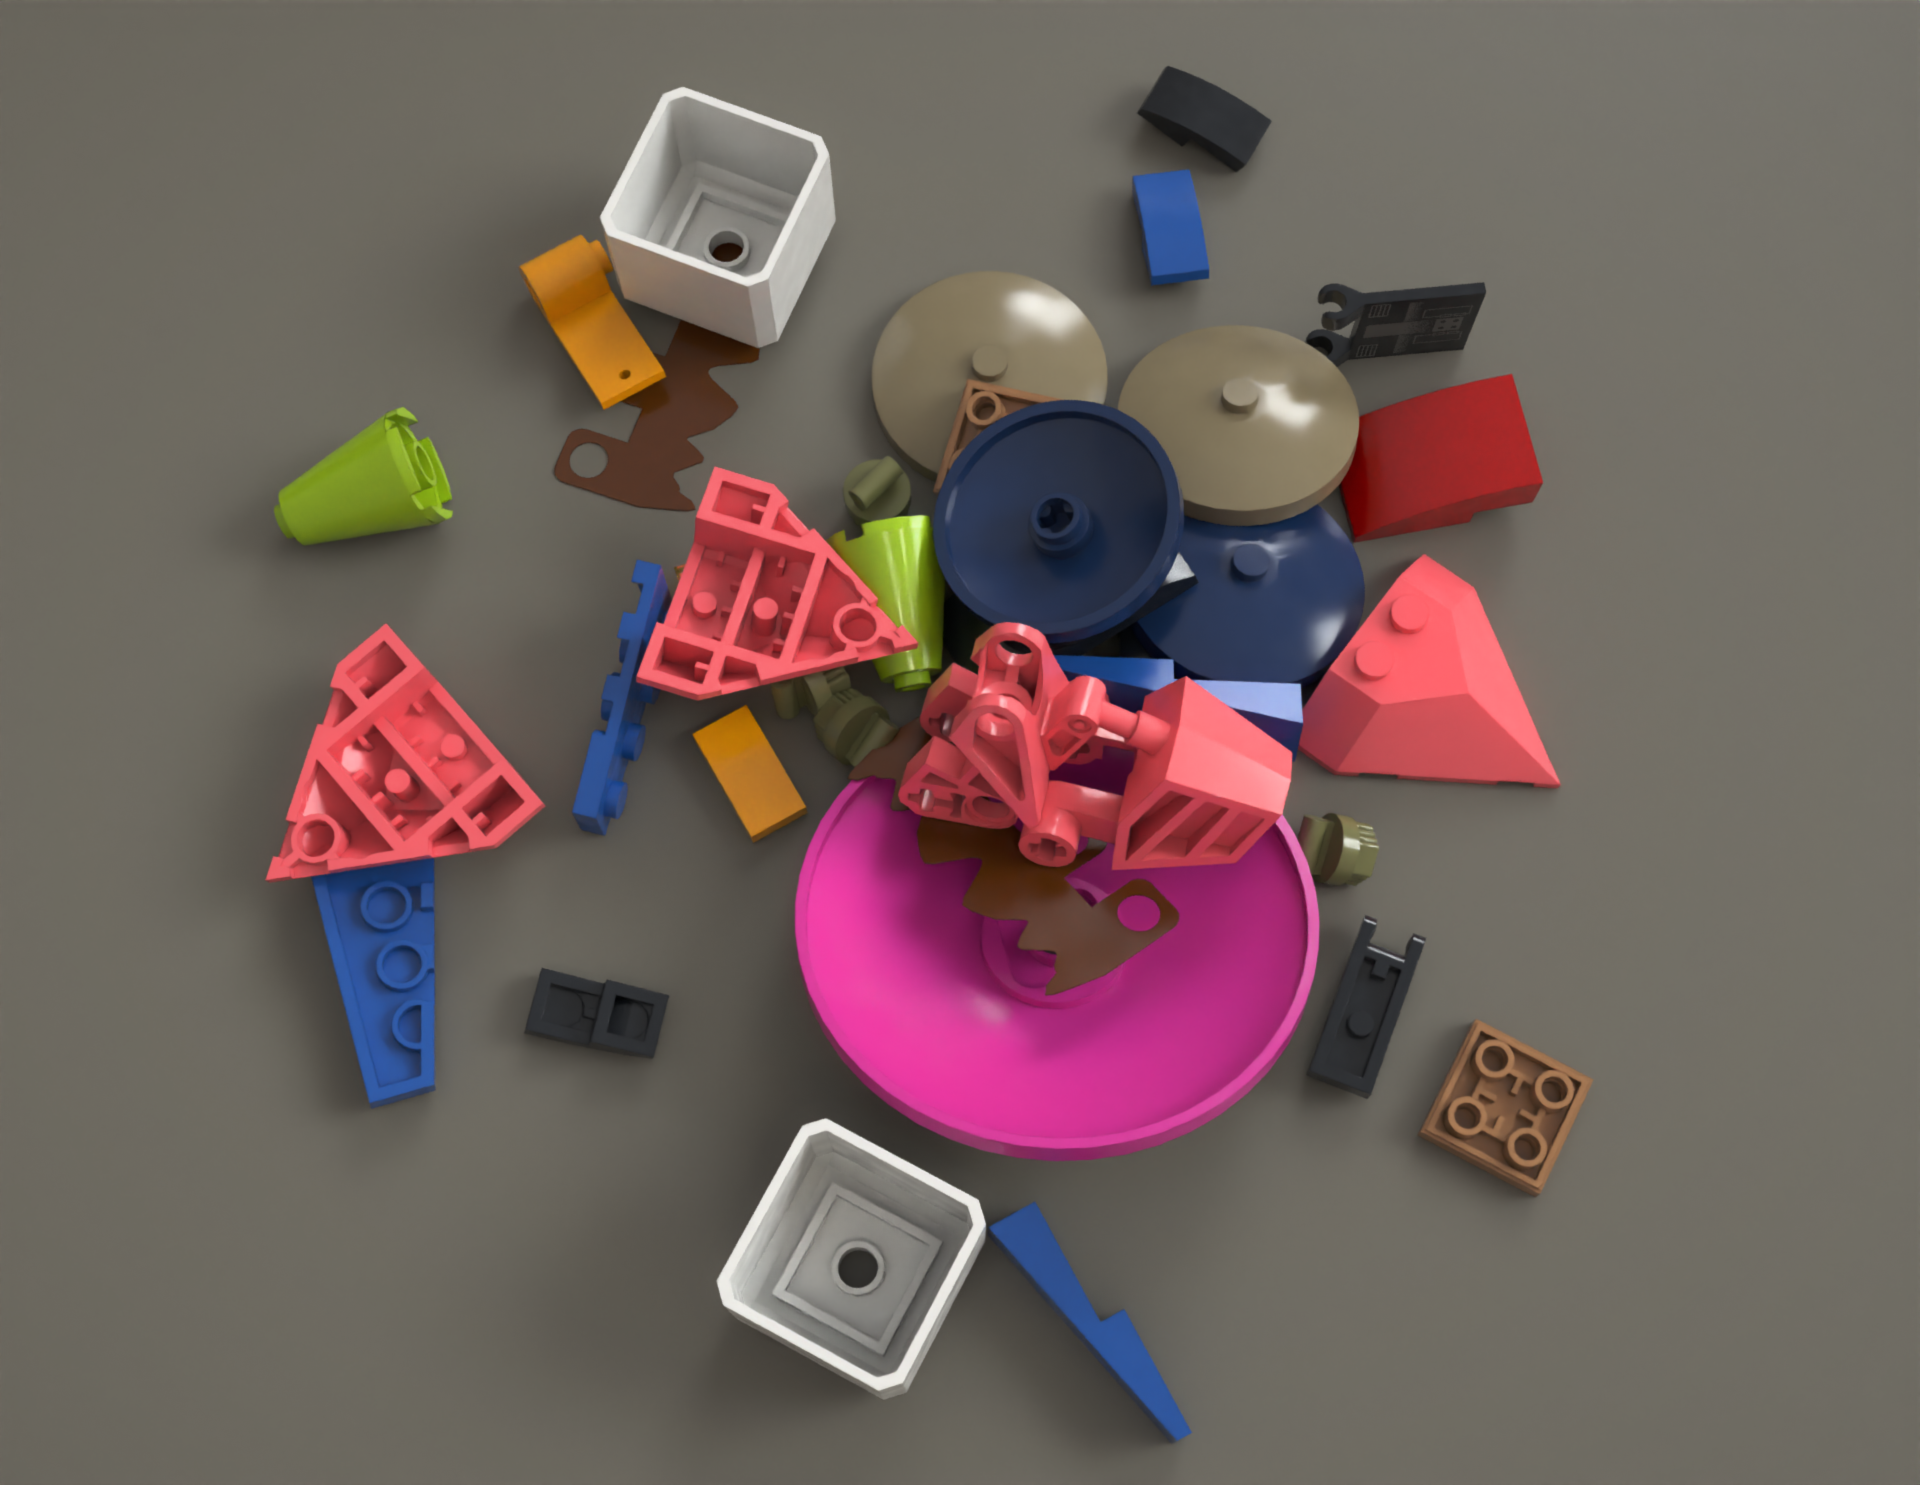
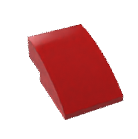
M1508 374L1441 389L1383 407L1359 417V431L1353 461L1346 476L1339 484L1353 543L1468 523L1476 512L1532 503L1543 484V480L1513 375Z

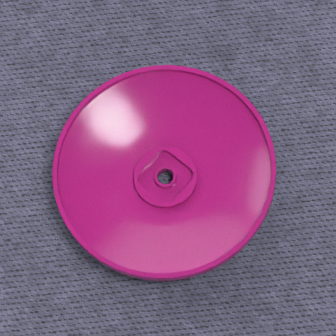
M1105 746L1102 760L1096 758L1090 763L1081 765L1063 762L1055 771L1050 770L1049 780L1068 782L1124 796L1127 777L1133 769L1134 752ZM874 775L858 781L851 780L837 796L820 821L808 846L799 874L795 900V939L802 982L809 1004L824 1035L841 1060L859 1080L889 1106L915 1123L939 1135L983 1151L1016 1158L1046 1161L1094 1160L1141 1151L1190 1133L1229 1109L1248 1094L1270 1071L1288 1046L1302 1018L1311 991L1319 951V911L1316 890L1307 859L1295 833L1283 814L1236 863L1112 870L1115 844L1107 842L1106 848L1102 853L1064 877L1066 881L1093 907L1131 880H1147L1177 909L1179 922L1169 932L1107 975L1064 992L1045 996L1046 985L1056 974L1054 970L1056 954L1039 950H1021L1017 946L1028 921L995 920L972 912L962 905L966 892L981 868V859L967 858L939 864H924L919 853L917 830L922 815L915 814L912 810L893 811L890 808L896 785L894 779H881ZM988 797L991 802L1003 803L999 799ZM1018 817L1014 826L1021 832L1023 822ZM1080 836L1077 854L1086 848L1088 837ZM1135 895L1121 902L1118 907V918L1130 930L1146 931L1158 923L1160 910L1157 904L1150 898Z

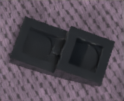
M1170 66L1163 69L1137 114L1180 146L1185 145L1192 139L1235 172H1238L1248 163L1272 122L1255 108L1220 87Z
M542 968L524 1033L581 1047L653 1059L669 995L608 979L605 983H600Z

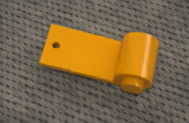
M580 234L518 267L533 300L603 410L666 377L664 369L611 291L606 275L613 271V267L604 248L597 239L588 243L584 236Z

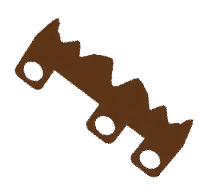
M723 243L714 249L712 256L718 261L730 262L737 259L742 254L743 249L735 243ZM681 320L666 355L662 356L653 353L664 369L666 377L620 401L642 408L629 441L624 442L588 429H576L567 437L554 468L555 476L563 483L636 507L678 511L696 510L693 502L679 492V485L674 479L675 472L700 464L704 460L700 451L687 439L691 436L714 430L733 416L739 408L736 401L710 377L709 370L717 366L755 362L759 360L760 348ZM585 443L600 445L608 455V463L605 470L591 478L577 475L570 466L572 452L578 446Z
M920 716L899 728V732L890 743L881 748L872 749L850 772L847 778L858 781L875 775L881 779H894L896 785L890 805L893 811L911 810L901 803L898 797L907 763L933 737L921 727ZM981 796L982 798L991 801L988 797ZM925 816L921 817L917 830L919 853L924 864H939L967 858H979L982 861L981 868L966 892L962 905L972 912L995 920L1028 921L1017 946L1021 950L1053 951L1056 953L1057 957L1054 964L1056 974L1046 985L1045 996L1064 992L1107 975L1169 932L1179 922L1177 909L1147 880H1131L1093 907L1066 881L1064 877L1102 853L1106 848L1107 842L1088 837L1086 848L1076 855L1073 862L1066 866L1048 867L1032 862L1020 852L1018 843L1021 832L1014 825L1003 829H990ZM1135 895L1150 898L1157 904L1160 910L1158 923L1146 931L1128 929L1118 918V907L1123 900Z

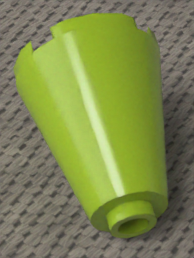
M404 407L388 411L279 491V504L274 506V514L283 534L289 539L295 537L302 545L307 546L437 525L451 518L453 511L442 508V503L452 500V494L438 454L429 437L417 441L413 432L408 427L418 423L415 416Z
M903 516L861 524L863 535L846 541L845 530L833 534L826 542L878 598L876 606L898 628L903 625L918 642L917 649L871 659L880 681L883 683H894L896 692L915 691L931 686L930 676L942 671L945 577L935 552L933 526L931 527L930 516Z

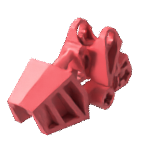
M1004 622L990 627L975 641L971 660L979 666L978 675L952 663L928 689L919 721L921 727L933 737L907 763L898 793L900 802L909 807L915 814L990 829H1003L1014 825L1019 817L1023 822L1018 843L1020 852L1027 859L1043 866L1060 867L1073 862L1077 854L1080 836L1115 844L1112 870L1236 863L1282 815L1291 782L1292 752L1187 676L1146 695L1142 711L1138 710L1136 713H1132L1110 703L1109 696L1106 693V686L1099 679L1091 676H1079L1068 681L1055 659L1046 637L1040 631L1020 623ZM1007 640L1017 641L1028 646L1032 652L1028 654H1014L1002 648L999 643ZM1105 746L1134 752L1133 769L1128 774L1124 796L1068 782L1049 780L1050 770L1055 771L1063 762L1081 765L1090 763L1096 758L1102 760ZM981 796L996 798L1003 801V803L991 802Z

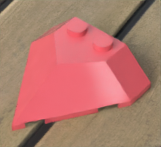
M714 467L696 515L694 543L663 624L656 622L638 670L636 682L699 701L917 649L918 642L903 625L898 628L876 606L878 598L814 528L810 531L788 508L789 500L774 484Z
M1425 554L1398 577L1328 669L1302 709L1303 727L1298 750L1334 775L1358 777L1360 773L1397 775V779L1497 785L1499 781L1533 783V787L1557 789L1561 785L1475 588Z
M384 624L336 666L330 684L333 693L323 723L316 726L285 819L289 822V826L279 856H273L265 880L272 883L495 849L541 811L545 804L387 624Z

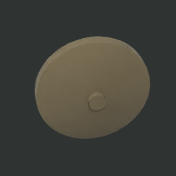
M978 271L964 273L943 279L921 290L900 307L885 327L878 341L872 364L874 409L886 439L896 453L911 468L934 482L937 480L967 379L1063 400L1089 401L1105 405L1108 374L1105 353L1094 327L1085 314L1070 299L1053 287L1033 278L1009 272Z
M1213 326L1187 332L1166 341L1148 353L1135 366L1123 386L1118 403V410L1134 418L1147 428L1165 450L1182 489L1184 515L1197 520L1228 526H1253L1279 522L1301 514L1319 504L1338 487L1346 476L1353 461L1359 431V411L1353 391L1344 375L1325 355L1290 335L1253 326Z

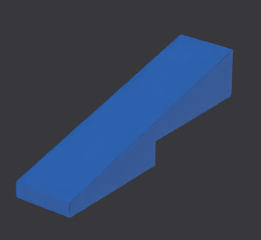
M1054 655L1068 681L1079 676L1097 678L1106 686V693L1109 696L1110 703L1132 713H1136L1138 710L1142 711L1146 695L1178 680L1174 679L1173 659ZM1192 680L1292 752V762H1295L1303 727L1301 684Z
M1036 1202L989 1226L988 1236L1169 1442L1173 1444L1191 1434L1189 1426L1125 1309L1100 1322Z

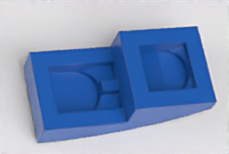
M1190 170L1132 176V195L1142 229V251L1151 286L1209 279V264L1204 232Z

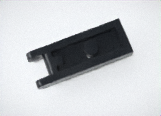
M1368 915L1364 916L1306 1074L1309 1077L1365 1099L1369 1098L1374 1088L1426 940L1425 937L1413 933L1407 942L1405 955L1372 944L1370 940L1375 934L1377 919Z

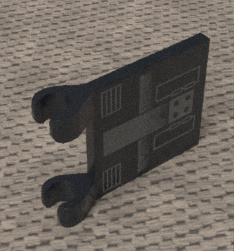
M1482 282L1362 293L1338 283L1328 284L1319 291L1318 303L1333 302L1338 304L1342 310L1339 312H1325L1321 318L1322 327L1325 329H1317L1309 333L1305 343L1313 348H1324L1329 354L1326 357L1336 367L1347 360L1463 350L1486 295L1485 284ZM1355 321L1350 338L1332 332L1340 330Z

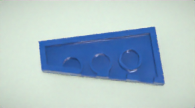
M636 560L631 580L633 583L638 584L641 592L636 614L623 612L617 638L621 639L619 648V661L623 664L621 673L613 672L611 675L607 674L601 697V719L608 721L606 731L596 729L592 733L572 814L581 830L603 836L606 835L610 819H619L623 812L628 784L622 782L628 761L638 760L645 740L646 728L640 722L646 703L655 704L661 690L636 682V676L656 622L664 623L672 599L661 565Z
M435 858L311 876L371 1109L436 1091Z

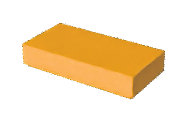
M747 705L692 734L695 743L753 843L808 813L806 805Z

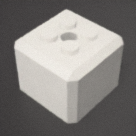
M685 87L664 93L600 215L617 282L624 298L756 348L777 342L836 221L830 158L822 137ZM723 243H735L743 249L742 254L730 262H721L712 256L714 249Z
M825 1118L802 1125L720 1273L717 1285L723 1306L736 1319L885 1400L904 1394L909 1389L985 1243L986 1222L978 1199ZM857 1250L870 1253L878 1264L876 1277L869 1285L862 1288H853L846 1285L839 1275L842 1259L848 1253Z

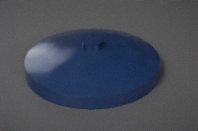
M1057 400L1031 405L1014 411L988 426L963 449L952 464L939 491L933 519V539L938 563L946 581L959 600L975 617L989 627L1004 622L1020 623L1040 631L1046 637L1048 643L1070 642L1088 638L1118 625L1133 615L1156 593L1166 579L1179 552L1183 536L1185 518L1182 489L1177 474L1161 444L1147 428L1127 414L1106 405L1081 400Z
M1315 505L1301 514L1279 522L1253 526L1215 524L1184 515V529L1179 552L1195 574L1199 583L1130 625L1135 637L1153 659H1173L1174 675L1179 679L1187 676L1191 680L1301 684L1302 689L1325 675L1353 638L1359 626L1365 602V584L1361 564L1351 541L1339 524L1319 505Z

